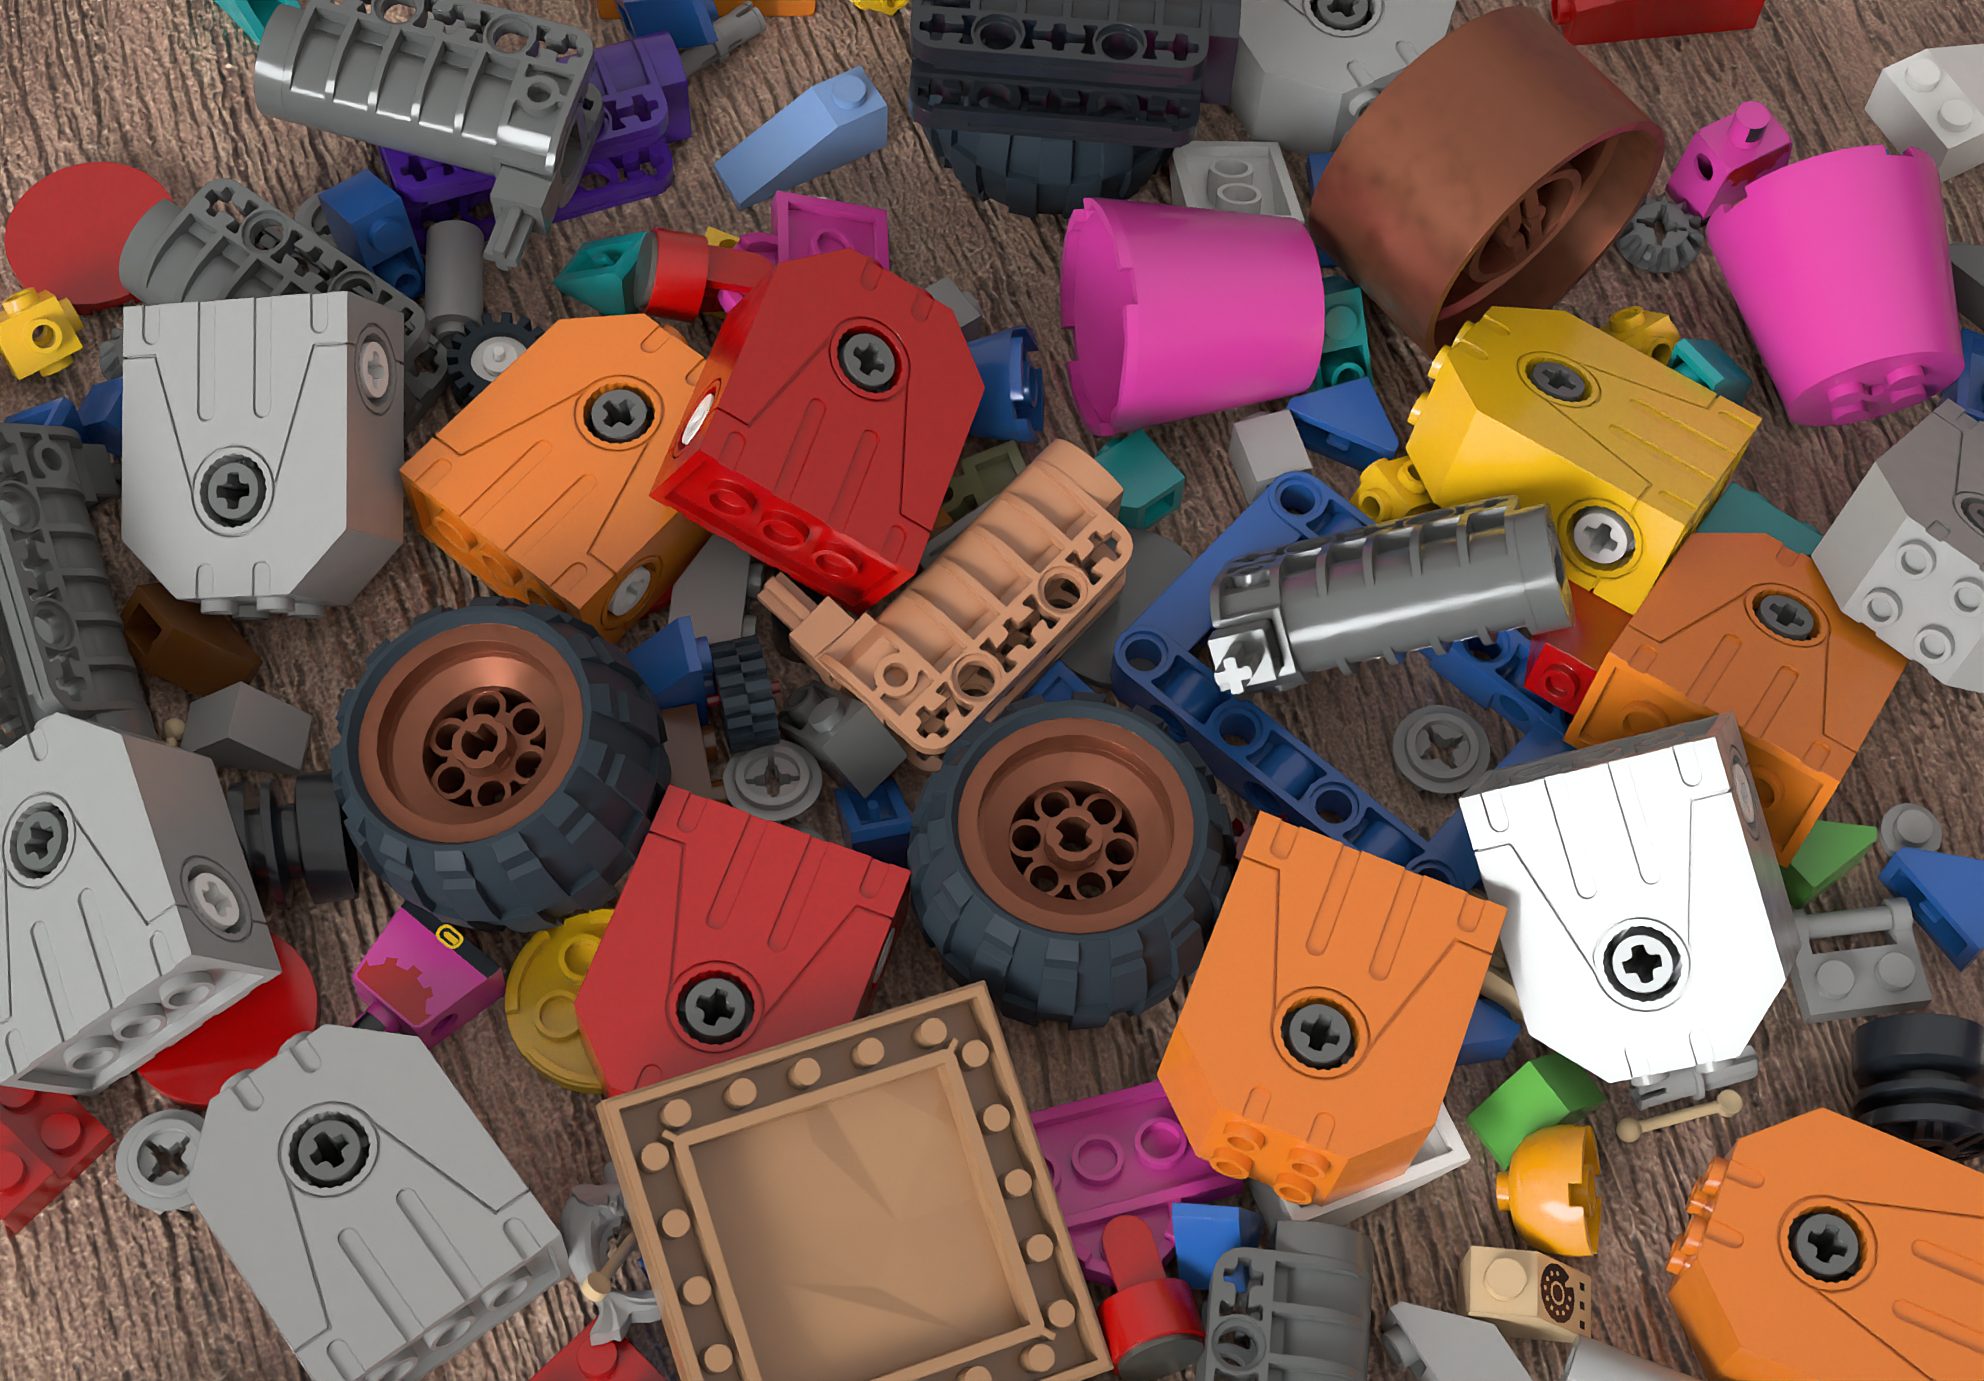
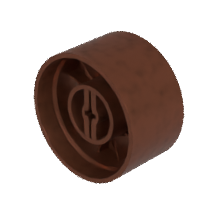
M1526 6L1503 7L1483 14L1443 37L1408 65L1367 107L1334 152L1319 180L1309 211V232L1313 241L1434 361L1445 344L1452 347L1456 336L1466 321L1470 320L1476 324L1491 306L1549 310L1564 297L1609 250L1642 205L1662 164L1665 152V136L1662 129L1539 13Z

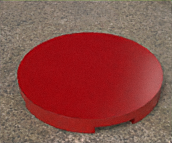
M89 162L60 169L34 184L24 193L13 208L5 230V250L9 264L23 289L34 287L37 293L46 289L54 294L58 301L67 297L78 315H93V310L115 307L131 300L137 304L141 300L129 293L122 286L119 279V261L123 247L137 222L151 207L164 198L174 203L157 180L131 166L112 162Z
M270 932L282 973L268 982L262 983L253 989L250 994L220 1014L214 1015L205 1021L202 1026L172 1046H167L155 1054L154 1058L137 1068L142 1078L152 1088L171 1099L174 1104L207 1112L209 1100L220 1093L223 1084L233 1075L245 1069L256 1070L276 1057L280 1047L294 1035L304 1031L314 1032L320 1028L321 1006L315 981L300 954L281 937Z

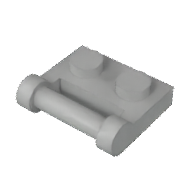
M1905 897L1883 899L1880 906L1807 915L1801 909L1792 910L1802 946L1791 968L1790 975L1804 1024L1925 1009L1932 1001L1912 931L1913 918L1911 907ZM1884 930L1888 945L1812 954L1809 940Z

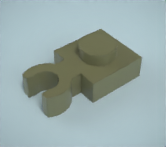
M1016 441L1005 442L960 460L964 475L956 478L951 477L945 496H950L952 499L942 506L952 518L954 524L965 516L969 508L979 507L1001 493L1026 468Z

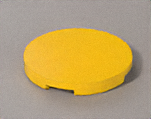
M597 908L593 912L589 910V913L565 919L562 926L540 930L526 943L518 954L507 980L505 1013L512 1039L525 1061L542 1077L556 1085L576 1092L603 1094L599 1080L594 1074L581 1044L574 1001L615 908Z

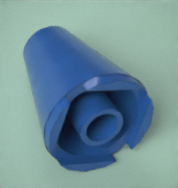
M1028 325L1015 326L966 342L985 386L968 435L1004 441L1014 440L1017 443L1024 444L1038 443L1040 438L1035 431H1043L1045 402L1042 368L1035 369L1028 355V352L1039 351L1033 329Z

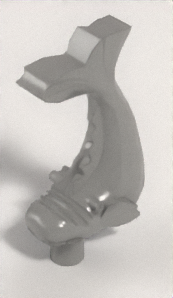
M612 1161L603 1168L606 1184H581L571 1189L572 1195L567 1199L561 1210L560 1230L569 1258L568 1264L580 1285H582V1282L591 1272H600L609 1260L607 1254L610 1250L609 1240L613 1238L614 1233H620L621 1225L625 1220L630 1219ZM612 1287L611 1291L602 1301L595 1302L600 1309V1314L590 1331L591 1346L605 1344L612 1340L621 1341L628 1333L632 1323H650L661 1320L653 1290L624 1292Z

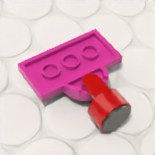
M777 190L771 202V234L754 232L741 235L739 242L732 249L708 245L705 235L654 227L651 232L645 234L638 254L634 278L635 307L639 309L640 314L644 313L650 317L693 323L699 312L728 313L779 262L850 247L862 255L876 259L883 268L889 270L887 210Z
M1159 1080L1029 1113L1084 1279L1115 1287L1117 1292L1106 1299L1096 1310V1315L1114 1366L1112 1372L1116 1376L1129 1381H1150L1172 1375L1187 1368L1203 1354L1206 1330L1189 1283L1181 1279L1167 1278L1164 1267L1176 1254L1172 1223V1203L1203 1204L1241 1194L1243 1179L1227 1177L1213 1169L1209 1161L1196 1156Z

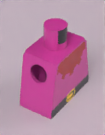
M1755 101L1744 102L1738 106L1736 112L1701 128L1694 134L1670 177L1665 190L1676 204L1687 201L1688 212L1691 215L1701 217V228L1707 225L1711 215L1721 204H1731L1733 208L1747 198L1746 185L1773 171L1788 166L1793 145L1791 137L1764 104Z
M405 900L353 973L352 980L360 999L369 1007L349 1027L396 1034L399 1032L403 1035L418 1036L426 1048L431 1050L503 996L506 990V983L502 969L449 923L442 922L433 913L423 908L413 907Z

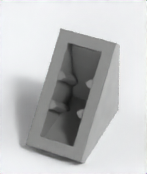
M238 682L191 702L180 748L211 758L214 767L297 775L304 771L314 718L313 715L252 686Z

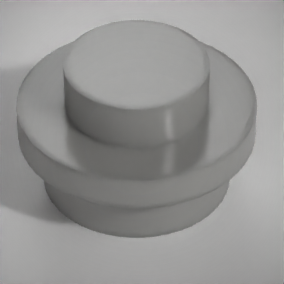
M1902 803L1895 805L1885 813L1879 823L1878 834L1881 846L1889 857H1892L1895 852L1904 846L1936 852L1942 842V828L1939 821L1928 809L1917 804Z

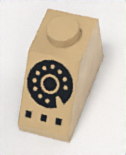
M1471 1245L1458 1267L1457 1315L1493 1323L1503 1337L1573 1343L1578 1334L1591 1338V1276L1538 1251Z

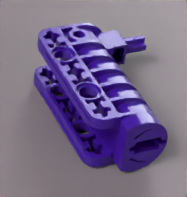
M667 30L594 48L596 62L589 83L593 84L600 91L605 114L580 180L589 174L598 173L606 176L610 181L605 187L590 191L585 190L578 183L570 201L563 208L557 207L558 209L552 224L657 196L665 192L672 185L674 179L673 161L667 144L691 138L692 132L687 78L675 43ZM578 53L560 57L558 61L559 63L567 64L568 59L571 56L578 57ZM579 100L578 103H582L583 110H588L586 101ZM377 145L389 187L401 196L421 254L426 255L427 231L423 229V223L433 220L434 224L446 220H453L452 213L456 212L460 213L461 221L474 224L483 232L484 242L489 241L496 224L495 216L478 220L472 217L470 212L480 203H491L490 194L496 181L495 176ZM650 162L651 166L656 169L657 174L646 175L643 170H640V165ZM623 168L624 178L627 177V181L619 183L617 169Z

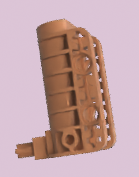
M1054 439L875 620L865 612L855 622L829 596L817 605L782 572L775 578L772 576L764 584L765 588L756 598L792 631L789 634L790 648L820 675V679L824 684L866 704L909 755L904 762L918 774L930 777L932 772H940L943 759L940 761L938 758L930 756L923 761L918 757L920 752L929 755L946 754L951 745L974 724L979 723L982 719L993 723L1002 714L1006 706H1009L1012 702L1019 701L1118 599L1124 589L1126 568L1130 563L1133 550L1130 533L1117 520L1124 489L1104 467L1082 449L1066 440ZM1110 537L1118 542L1115 552L1104 543ZM1088 566L1092 567L1090 576L1099 580L1095 585H1092L1088 579V573L1085 570ZM1067 585H1070L1075 595L1078 592L1080 593L1079 600L1077 599V597H1075L1067 591H1064L1063 589ZM1053 604H1061V605H1064V606H1066V607H1068V608H1066V609H1059V608L1053 607L1052 605H1053ZM1040 614L1057 624L1052 629H1049L1044 619L1040 620ZM1029 627L1031 636L1022 633L1023 629ZM1030 638L1034 646L1028 649L1025 646L1029 643ZM1008 650L1009 653L1005 659L1002 653ZM1005 663L1014 667L1009 673H1006L1004 670ZM987 669L995 683L979 674ZM973 688L980 689L986 695L973 697L967 695L964 691ZM956 703L971 712L966 717L961 715ZM942 712L947 714L945 721L937 718ZM945 729L947 735L941 738L939 734Z

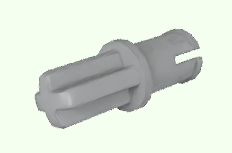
M1748 1042L1740 1056L1733 1058L1734 1063L1725 1069L1704 1074L1696 1073L1694 1066L1669 1071L1670 1076L1661 1082L1647 1086H1630L1629 1091L1639 1111L1688 1096H1692L1694 1100L1698 1101L1705 1097V1091L1754 1078L1759 1069L1757 1055L1752 1045Z

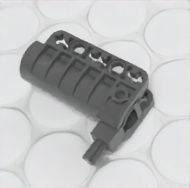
M309 0L305 10L280 4L266 25L255 64L254 96L257 108L262 115L495 176L496 181L491 191L490 199L496 224L483 257L485 260L495 262L497 268L508 271L510 266L517 268L531 232L547 236L558 209L557 207L563 208L572 198L602 126L605 114L600 91L593 84L589 83L595 68L596 58L592 40L585 31L574 26L473 0H344L341 5H336L334 0ZM365 4L371 5V13L367 14ZM401 4L416 9L412 18L405 22L393 23L384 18L386 11L394 5ZM428 12L433 13L434 19L428 18ZM457 19L465 21L466 28L458 27L454 34L446 33L445 25H453ZM477 33L483 34L482 43L478 42ZM512 33L528 39L526 45L519 51L504 52L496 47L499 38L505 34ZM539 41H543L546 44V48L540 47V57L536 58L539 52ZM568 48L577 49L578 57L571 56L567 64L559 63L557 54H565ZM578 101H586L588 110H583L582 103H578Z
M218 178L209 181L196 193L184 209H181L166 198L162 199L141 217L125 242L119 261L120 282L129 293L148 306L349 291L403 313L404 363L400 364L404 365V440L450 385L446 359L447 349L439 339L431 335L429 319L415 301L235 180ZM218 200L225 203L232 201L240 214L245 217L243 222L238 223L234 217L224 211L217 213L213 208L214 204ZM272 226H278L282 228L284 231L283 234L275 228H273ZM260 242L265 250L255 248L254 244ZM300 265L309 267V272L305 274ZM360 286H366L368 288H371L373 294L369 293ZM417 356L426 362L434 358L438 370L433 375L425 371L419 375L413 361Z
M0 422V725H4L6 729V734L3 729H0V750L9 747L25 734L32 733L35 724L39 720L56 712L158 740L149 708L144 703L136 676L137 668L134 660L131 659L123 632V621L121 616L118 615L113 599L109 574L105 571L99 552L98 537L88 515L112 499H122V464L110 463L105 445L83 444L79 433L68 427Z
M1502 495L1262 549L1235 557L1224 564L1211 585V620L1213 626L1217 629L1212 632L1207 641L1216 670L1214 678L1217 686L1220 685L1221 692L1231 690V694L1239 702L1252 700L1255 693L1273 694L1293 689L1299 685L1309 684L1312 682L1317 671L1339 667L1344 675H1351L1357 673L1361 662L1385 657L1388 663L1393 666L1402 664L1407 652L1432 647L1438 656L1448 654L1452 643L1456 641L1480 637L1482 643L1486 646L1497 642L1499 632L1527 626L1531 635H1537L1574 627L1575 607L1549 504L1542 503L1521 508L1517 495Z
M1285 1220L1277 1221L1266 1249L1239 1247L1223 1253L1215 1264L1209 1283V1290L1205 1292L1199 1313L1206 1330L1205 1349L1195 1363L1194 1381H1214V1375L1229 1381H1367L1374 1263L1373 1241L1360 1232L1338 1225L1313 1221ZM1237 1265L1248 1266L1250 1278L1255 1279L1249 1280L1246 1293L1236 1292L1235 1284L1224 1281L1223 1276H1232ZM1235 1296H1237L1238 1307L1246 1309L1245 1314L1249 1315L1232 1314L1224 1316L1219 1312V1307L1232 1312L1235 1306ZM1234 1332V1343L1246 1340L1248 1342V1350L1232 1343L1218 1344V1340L1221 1341L1224 1334ZM1222 1358L1235 1360L1240 1366L1228 1364Z

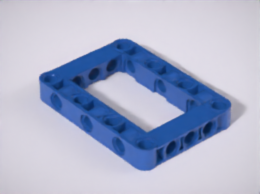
M1301 471L1283 473L1120 634L1115 642L1110 669L1112 692L1130 709L1133 710L1137 704L1164 719V722L1169 726L1170 737L1178 744L1189 741L1213 775L1254 809H1260V811L1275 817L1285 813L1288 823L1299 828L1300 826L1306 827L1308 830L1339 841L1347 847L1375 855L1403 866L1408 871L1421 876L1431 877L1464 890L1467 893L1472 888L1480 889L1484 883L1475 857L1477 849L1473 850L1461 807L1427 842L1250 700L1239 702L1231 694V690L1221 692L1220 685L1217 686L1215 682V672L1192 655L1196 645L1199 644L1201 646L1205 640L1207 643L1212 632L1217 629L1213 626L1211 620L1210 590L1213 581L1227 561L1262 549L1377 524L1317 477ZM1285 508H1295L1302 511L1304 514H1291L1287 512ZM1516 629L1499 632L1497 642L1485 646L1480 637L1453 642L1450 652L1438 656L1432 647L1417 650L1431 661L1429 667L1484 710L1491 707L1525 734L1495 769L1578 750L1562 740L1569 728L1566 724H1571L1574 716L1523 687L1531 641ZM1470 651H1482L1488 654L1492 660L1479 659ZM1142 658L1152 662L1156 668L1149 671H1139L1131 667L1128 661ZM1227 735L1239 736L1248 745L1241 747L1232 746L1226 743L1222 737ZM1324 810L1332 811L1338 814L1343 822L1338 824L1328 823L1322 820L1317 812Z

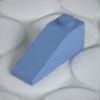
M861 65L811 86L715 162L714 171L740 211L775 196L777 190L787 191L886 147L888 105Z

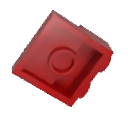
M0 1086V1220L15 1235L116 1141L111 1132L73 1096Z

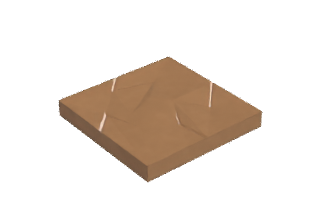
M985 980L602 1100L595 1106L681 1381H1081L1114 1369Z

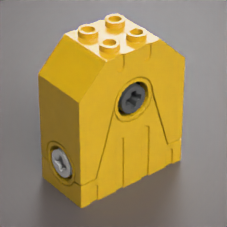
M1491 306L1476 324L1470 320L1466 321L1456 336L1452 347L1445 344L1437 354L1428 372V376L1435 379L1430 393L1424 391L1420 395L1409 414L1407 422L1415 427L1405 449L1433 503L1441 508L1502 495H1517L1521 508L1548 503L1567 578L1588 591L1593 588V594L1634 616L1688 536L1696 532L1720 499L1763 418L1721 395L1716 398L1717 393L1566 311Z

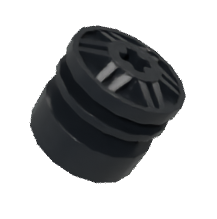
M332 769L297 774L294 788V803L284 804L282 794L274 778L261 780L260 808H257L254 793L249 782L229 783L227 806L263 912L267 910L268 883L271 884L278 909H291L295 892V879L301 878L305 879L306 887L315 905L359 899L358 851L344 824L348 816L341 810L334 793Z
M1935 1013L1897 1014L1876 1018L1858 1026L1851 1035L1852 1076L1855 1084L1863 1088L1853 1099V1110L1856 1118H1858L1856 1121L1955 1162L1967 1161L1984 1155V1027L1972 1020L1954 1015Z

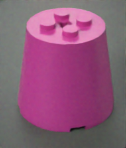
M1884 144L1867 145L1832 151L1795 162L1746 185L1747 198L1733 208L1731 204H1721L1711 215L1707 223L1706 235L1710 248L1788 416L1796 423L1808 426L1846 425L1891 414L1917 405L1941 392L1959 378L1964 370L1965 363L1940 175L1934 158L1924 150L1911 146L1902 152L1903 155H1887Z
M1101 197L1084 198V209L1073 210L1065 234L1061 259L1060 321L1061 330L1072 329L1076 360L1065 363L1073 400L1081 420L1093 435H1117L1305 392L1310 387L1316 376L1323 348L1325 292L1316 249L1310 234L1298 219Z

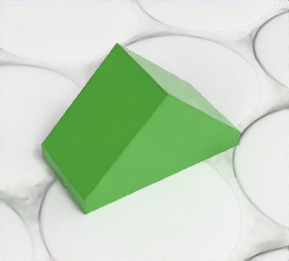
M1817 820L1788 868L1778 864L1790 905L1795 910L1803 909L1857 866L1877 839V827Z
M1559 1052L1529 1060L1472 1111L1465 1121L1501 1168L1507 1171L1510 1169L1512 1153L1527 1135L1543 1127L1575 1124L1605 1104L1607 1098L1579 1064Z

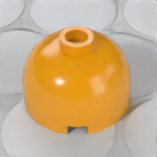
M1561 1124L1540 1128L1527 1135L1512 1153L1509 1171H1499L1497 1174L1496 1196L1499 1211H1511L1516 1232L1527 1244L1547 1254L1563 1257L1593 1256L1599 1250L1602 1197H1596L1595 1175H1600V1162L1593 1128L1590 1125L1577 1126L1576 1124Z

